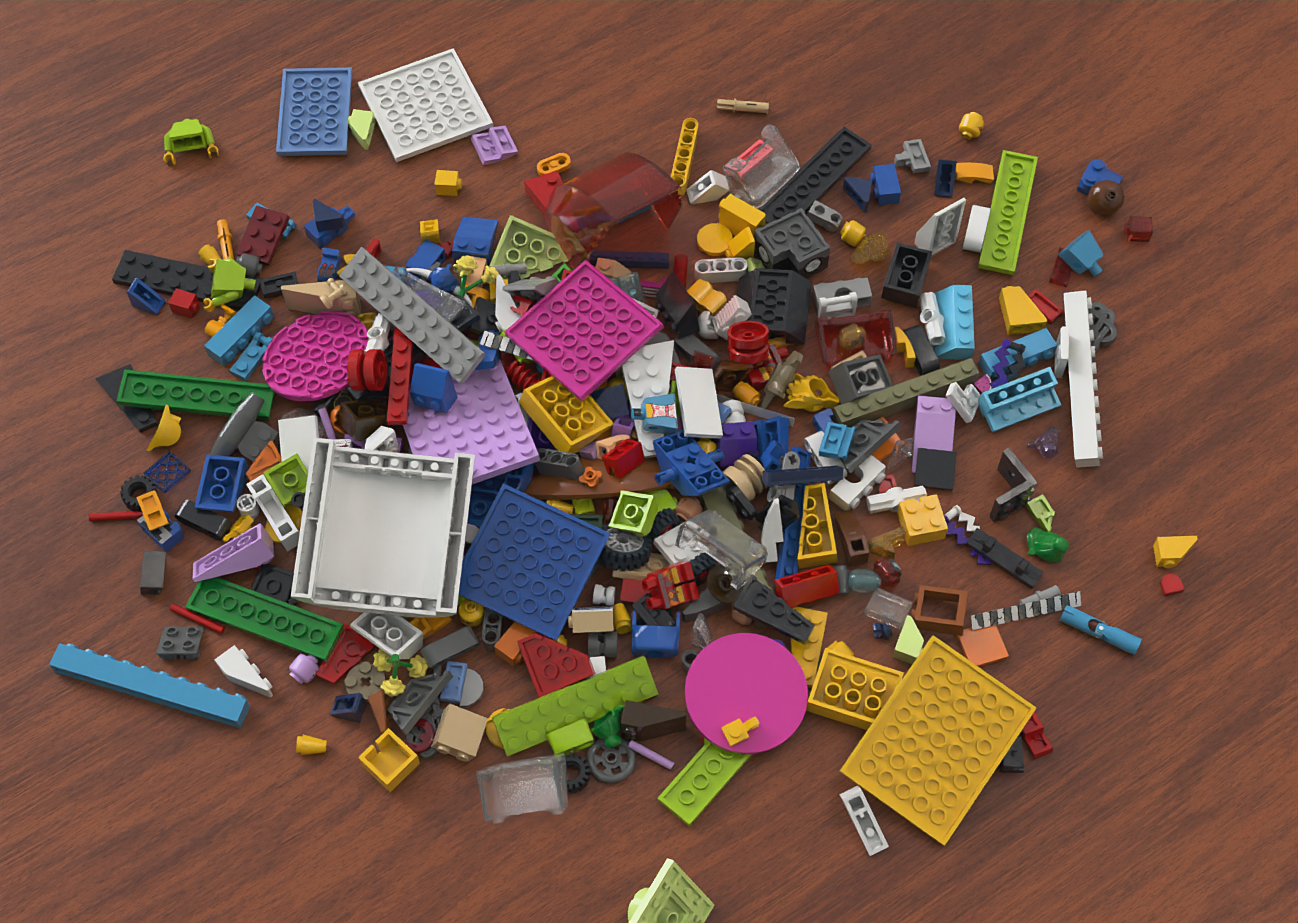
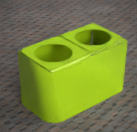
M586 719L569 724L547 735L548 742L557 759L559 757L563 758V754L569 756L570 753L574 754L594 744V739Z

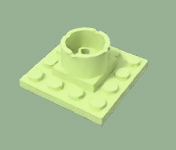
M667 858L650 888L639 890L635 894L634 899L631 900L628 908L629 923H705L714 904L673 860Z

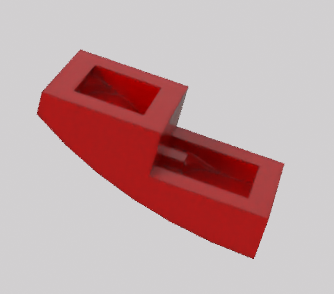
M1035 712L1021 731L1022 738L1034 759L1053 752V746L1044 734V727Z

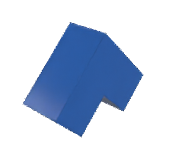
M773 440L762 454L760 460L765 470H778L781 467L779 459L785 452L783 444Z

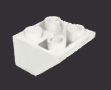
M380 426L367 438L365 449L397 453L399 446L395 431L391 428Z

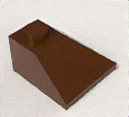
M728 360L721 361L713 371L716 391L733 390L752 370V364H740Z

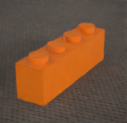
M514 622L494 645L495 654L515 667L517 663H521L524 660L517 641L537 632Z

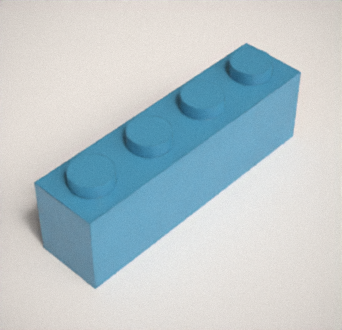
M254 295L204 345L208 356L222 366L231 362L235 355L247 346L255 333L260 332L266 324L272 321L274 314L271 306Z
M1047 328L1013 341L1026 346L1025 351L1022 353L1024 367L1033 366L1040 360L1052 358L1057 348V343ZM1002 346L985 352L980 356L978 364L984 374H988L991 380L998 379V375L992 366L1000 362L994 352ZM1009 348L1007 351L1010 355L1005 357L1010 364L1002 368L1005 375L1011 373L1008 367L1017 363L1012 356L1017 354V352Z

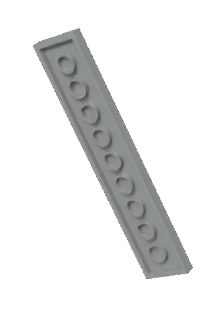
M361 247L339 275L443 369L449 370V374L459 383L464 384L486 354L365 248Z

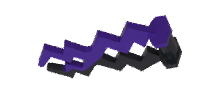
M1005 339L1002 342V347L994 352L1000 362L992 366L998 375L997 380L989 383L992 388L1009 383L1010 380L1019 376L1016 369L1024 367L1022 356L1026 348L1024 344H1018ZM1009 348L1017 352V354L1012 355L1017 363L1009 366L1008 369L1011 374L1005 375L1002 368L1010 364L1005 357L1010 355L1007 351Z

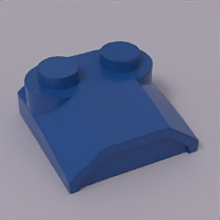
M1095 159L1089 163L1076 191L1088 195L1091 186L1097 182L1110 180L1120 184L1123 176L1108 169L1102 160Z

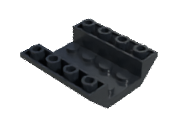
M756 268L740 277L737 296L748 303L752 314L747 321L765 324L768 327L769 334L786 335V344L805 345L812 282L793 270Z

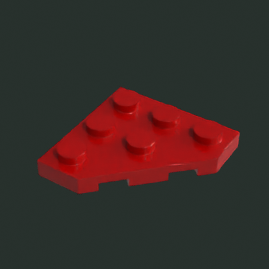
M538 633L517 641L539 698L596 674L589 655Z

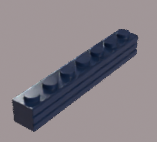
M590 250L589 261L593 266H596L598 258L616 260L624 267L669 269V253Z
M834 465L768 470L762 472V483L766 484L767 487H774V485H796V483L806 484V482L815 484L818 481L822 483H827L828 481L838 482V480H843L844 468Z

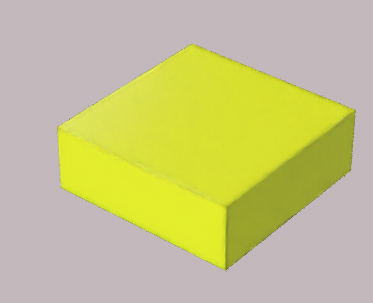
M572 499L575 514H595L592 499Z

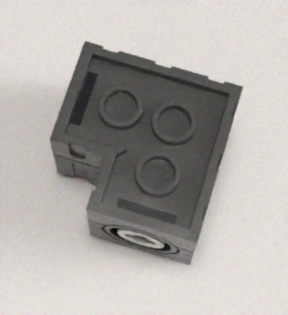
M802 208L781 217L777 221L770 222L762 228L756 229L754 233V252L766 269L793 270L804 278H808L828 268L830 246L825 242L823 236L814 227L815 225L806 216Z

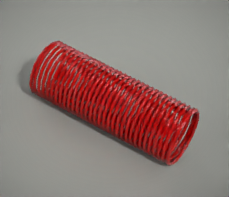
M677 254L674 259V273L676 276L678 274L677 278L681 283L683 282L682 285L686 289L688 257L685 254Z

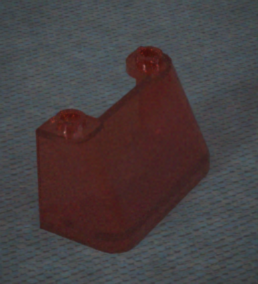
M892 310L846 317H831L829 320L827 317H823L814 321L822 364L826 363V367L834 366L837 362H842L862 350L867 357L881 355L882 360H890L893 355L897 354ZM863 335L865 341L864 345L860 346L859 344V346L853 350V347H851V341H860L861 339L859 338V336Z

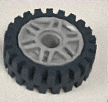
M605 524L602 525L600 529L610 533V537L598 559L601 565L606 563L605 567L610 568L612 566L613 570L616 571L618 568H621V571H626V568L629 571H633L634 568L640 569L641 566L643 567L648 563L652 549V539L649 534L639 537L635 533L613 529Z

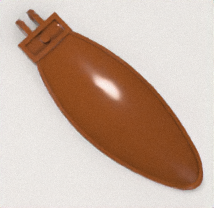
M578 456L584 468L592 467L593 470L602 473V477L599 478V483L595 487H588L584 483H580L579 479L572 480L544 475L538 472L532 475L531 483L523 493L538 500H570L620 496L621 490L647 493L667 488H677L671 481L663 485L656 483L655 474L662 472L657 457L645 459L644 462L624 477L618 479L612 467V473L610 475L607 473L603 460L597 457L589 459Z

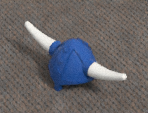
M448 264L446 268L436 267L433 271L421 268H408L406 270L431 281L436 294L440 295L451 292L457 295L460 289L459 285L461 282L449 271L452 267L451 264ZM465 293L463 299L472 307L473 304Z

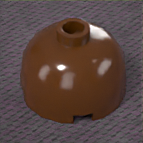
M1099 181L1090 188L1087 195L1088 206L1095 214L1097 213L1104 217L1113 215L1124 204V191L1115 181Z

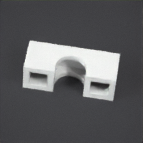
M870 455L854 471V474L861 481L851 483L843 478L831 489L829 499L844 511H848L851 508L855 509L859 505L860 499L864 495L868 496L873 490V486L876 483H881L885 478L886 466Z

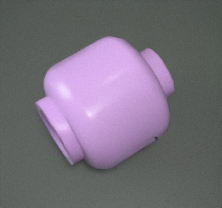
M298 655L289 666L291 671L289 675L300 684L303 682L309 683L319 670V666L316 664L318 660L312 655Z

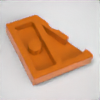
M273 441L266 445L245 473L249 482L282 462Z

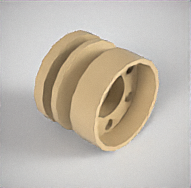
M745 454L740 457V460L734 462V467L729 466L723 471L730 480L723 487L728 489L732 485H736L747 499L751 501L755 498V493L760 494L763 489L767 488V485L762 483V472L765 469L755 458Z

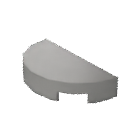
M468 668L466 670L460 708L471 707V705L481 700L484 693V684L480 675Z

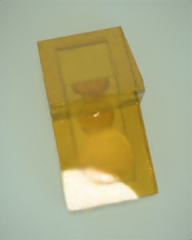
M903 526L867 540L870 553L888 560H894L896 553L893 547L899 546L905 539L906 531Z

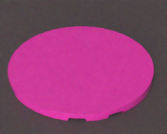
M320 311V314L302 316L296 319V322L289 327L285 326L280 330L266 348L263 356L262 370L265 380L275 393L289 400L313 401L331 396L349 385L347 377L349 354L354 349L366 350L369 340L367 337L368 331L358 318L341 311Z
M737 633L713 641L696 656L687 674L685 704L692 723L705 739L728 752L751 755L780 746L797 730L807 707V682L798 661L780 643L762 635ZM756 716L760 724L756 729L747 732L749 739L730 747L721 727L739 718L742 723H745Z

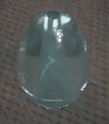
M856 569L849 573V588L853 591L869 592L881 585V577L873 571Z

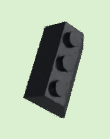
M671 273L656 293L657 302H655V306L659 310L658 312L662 313L665 323H669L671 332L676 333L678 338L681 339L700 332L694 300L675 273Z

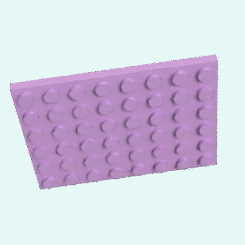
M500 359L494 368L474 370L464 384L459 383L451 376L458 398L447 413L415 406L410 394L408 422L403 427L414 455L454 459L455 453L475 455L472 484L540 461L539 454Z

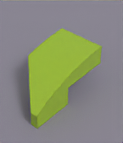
M1042 494L1027 502L1025 506L1045 532H1049L1052 528L1051 523L1055 511H1053Z

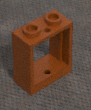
M920 585L919 593L915 592L914 604H917V608L912 610L911 615L918 630L963 636L968 591ZM924 598L957 602L956 621L921 616Z

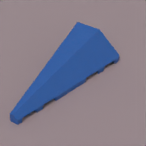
M778 416L765 421H754L757 450L759 452L758 458L760 459L773 440L783 444L785 452L782 456H785L789 449V418Z

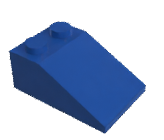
M463 217L455 235L452 249L454 263H456V260H460L462 256L468 255L486 258L487 266H489L498 220Z
M206 454L194 508L234 513L237 500L241 496L246 484L247 477L245 473L249 467L245 458Z

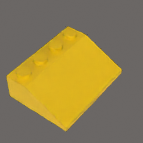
M553 376L524 389L518 402L555 448L562 452L574 454L579 452L614 424L590 395L581 402Z
M825 648L807 702L806 711L868 730L901 682L904 672Z

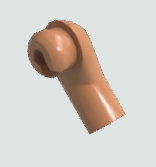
M736 601L731 602L732 618L742 625H750L753 619L733 610Z

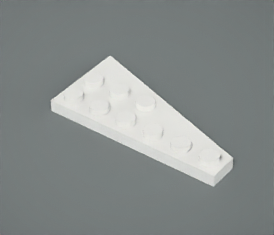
M674 340L643 346L621 366L631 410L632 408H641V403L645 398L668 394ZM634 420L637 438L642 444L645 459L657 457L653 441L664 437V434L645 431L642 428V420Z

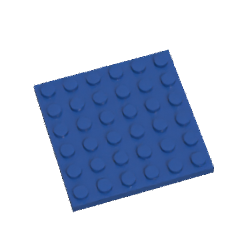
M503 483L462 562L459 595L557 642L568 621V616L571 615L572 609H574L610 537V533Z

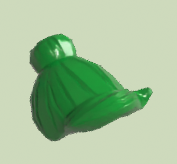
M1033 528L1027 534L1029 548L1027 553L1030 556L1037 555L1047 562L1061 561L1069 548L1068 541L1053 532H1045L1040 528Z
M624 706L615 707L603 717L595 720L594 728L590 729L598 738L605 740V745L608 748H614L621 744V738L618 734L621 728L620 714H622Z

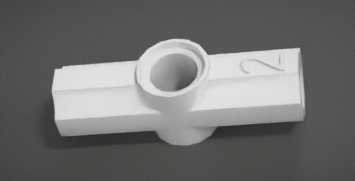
M925 292L920 295L919 299L922 310L920 320L925 324L930 344L933 346L941 345L945 342L946 338L943 329L945 319L939 312L936 295L933 292Z
M378 313V316L375 317L373 327L367 332L369 340L365 351L369 349H381L384 351L389 345L387 337L391 322L381 313Z
M923 486L908 489L894 487L886 493L867 496V508L870 514L887 510L897 512L899 502L916 499L919 502V499L926 497L927 493Z

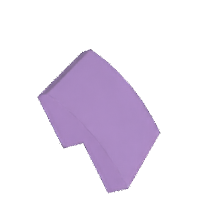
M506 126L491 127L488 133L473 134L471 137V141L483 165L508 159L518 153Z

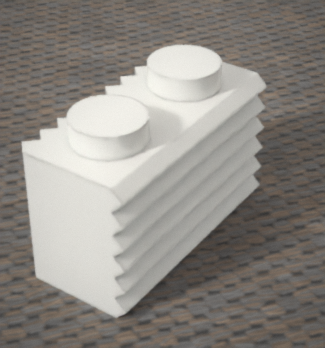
M736 295L712 319L716 334L728 340L727 330L730 326L738 322L747 321L752 315L748 303Z

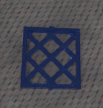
M169 450L143 474L149 477L162 492L166 493L191 470ZM170 457H173L176 462H169ZM160 465H166V470L159 471ZM169 465H176L175 470H169ZM182 465L185 470H178V466ZM168 473H175V478L168 479ZM149 474H156V479H152ZM159 474H165V479H159ZM158 482H165V486L161 487Z

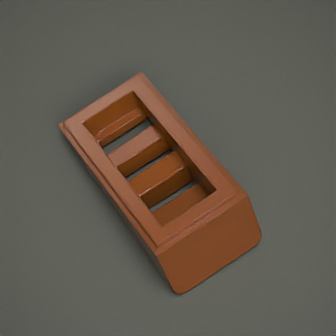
M380 690L368 696V701L380 731L384 733L388 728L391 731L392 729L390 713L387 710L389 707L388 695L383 690Z

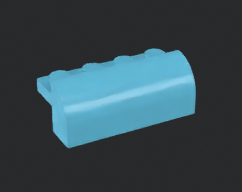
M1051 367L985 391L979 396L980 413L982 418H986L992 433L1061 406L1054 390L1058 382Z

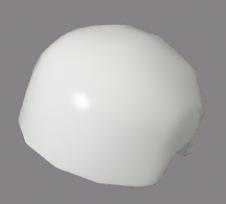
M704 311L698 317L700 330L698 333L704 339L713 340L718 339L719 335L715 332L712 323L714 317L710 315V311Z

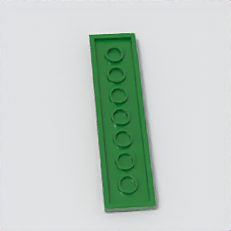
M124 369L117 397V405L164 410L165 406L168 405L170 411L230 417L242 401L253 392L264 400L256 419L269 421L275 392L268 384Z
M217 577L199 581L185 606L189 611L303 654L312 655L325 662L328 661L345 627L337 621Z

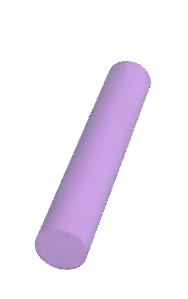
M326 408L319 409L318 411L328 439H336Z
M633 740L628 745L632 750L670 770L674 765V762Z

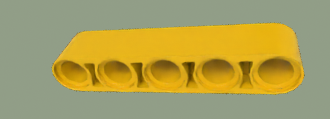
M687 118L682 124L670 178V193L674 197H681L686 192L698 138V121L694 118Z

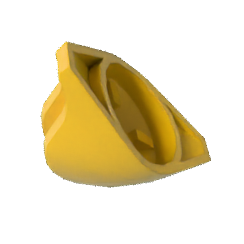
M168 405L165 406L159 427L146 451H151L158 446L173 445L180 438L181 428L179 423L181 418L171 414Z

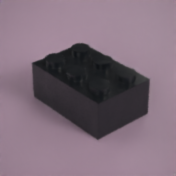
M897 242L881 298L917 307L933 251Z

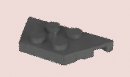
M860 420L854 426L855 434L846 461L843 460L848 473L851 474L901 428L899 421H894L893 424H884L883 420Z
M444 671L443 676L439 677L431 674L422 678L411 679L406 685L404 693H399L387 708L405 735L409 733L452 679L453 675L450 671Z

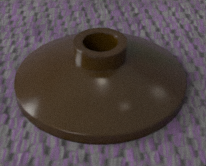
M727 563L714 566L707 577V585L711 595L723 603L736 601L744 587L740 572L734 566Z

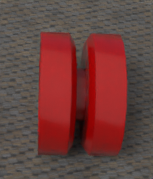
M742 321L729 327L727 330L728 355L732 361L740 364H756L768 358L769 330L765 324L756 321Z
M354 349L350 352L347 362V377L353 391H365L367 388L370 391L383 390L387 379V363L381 349H369L368 351Z

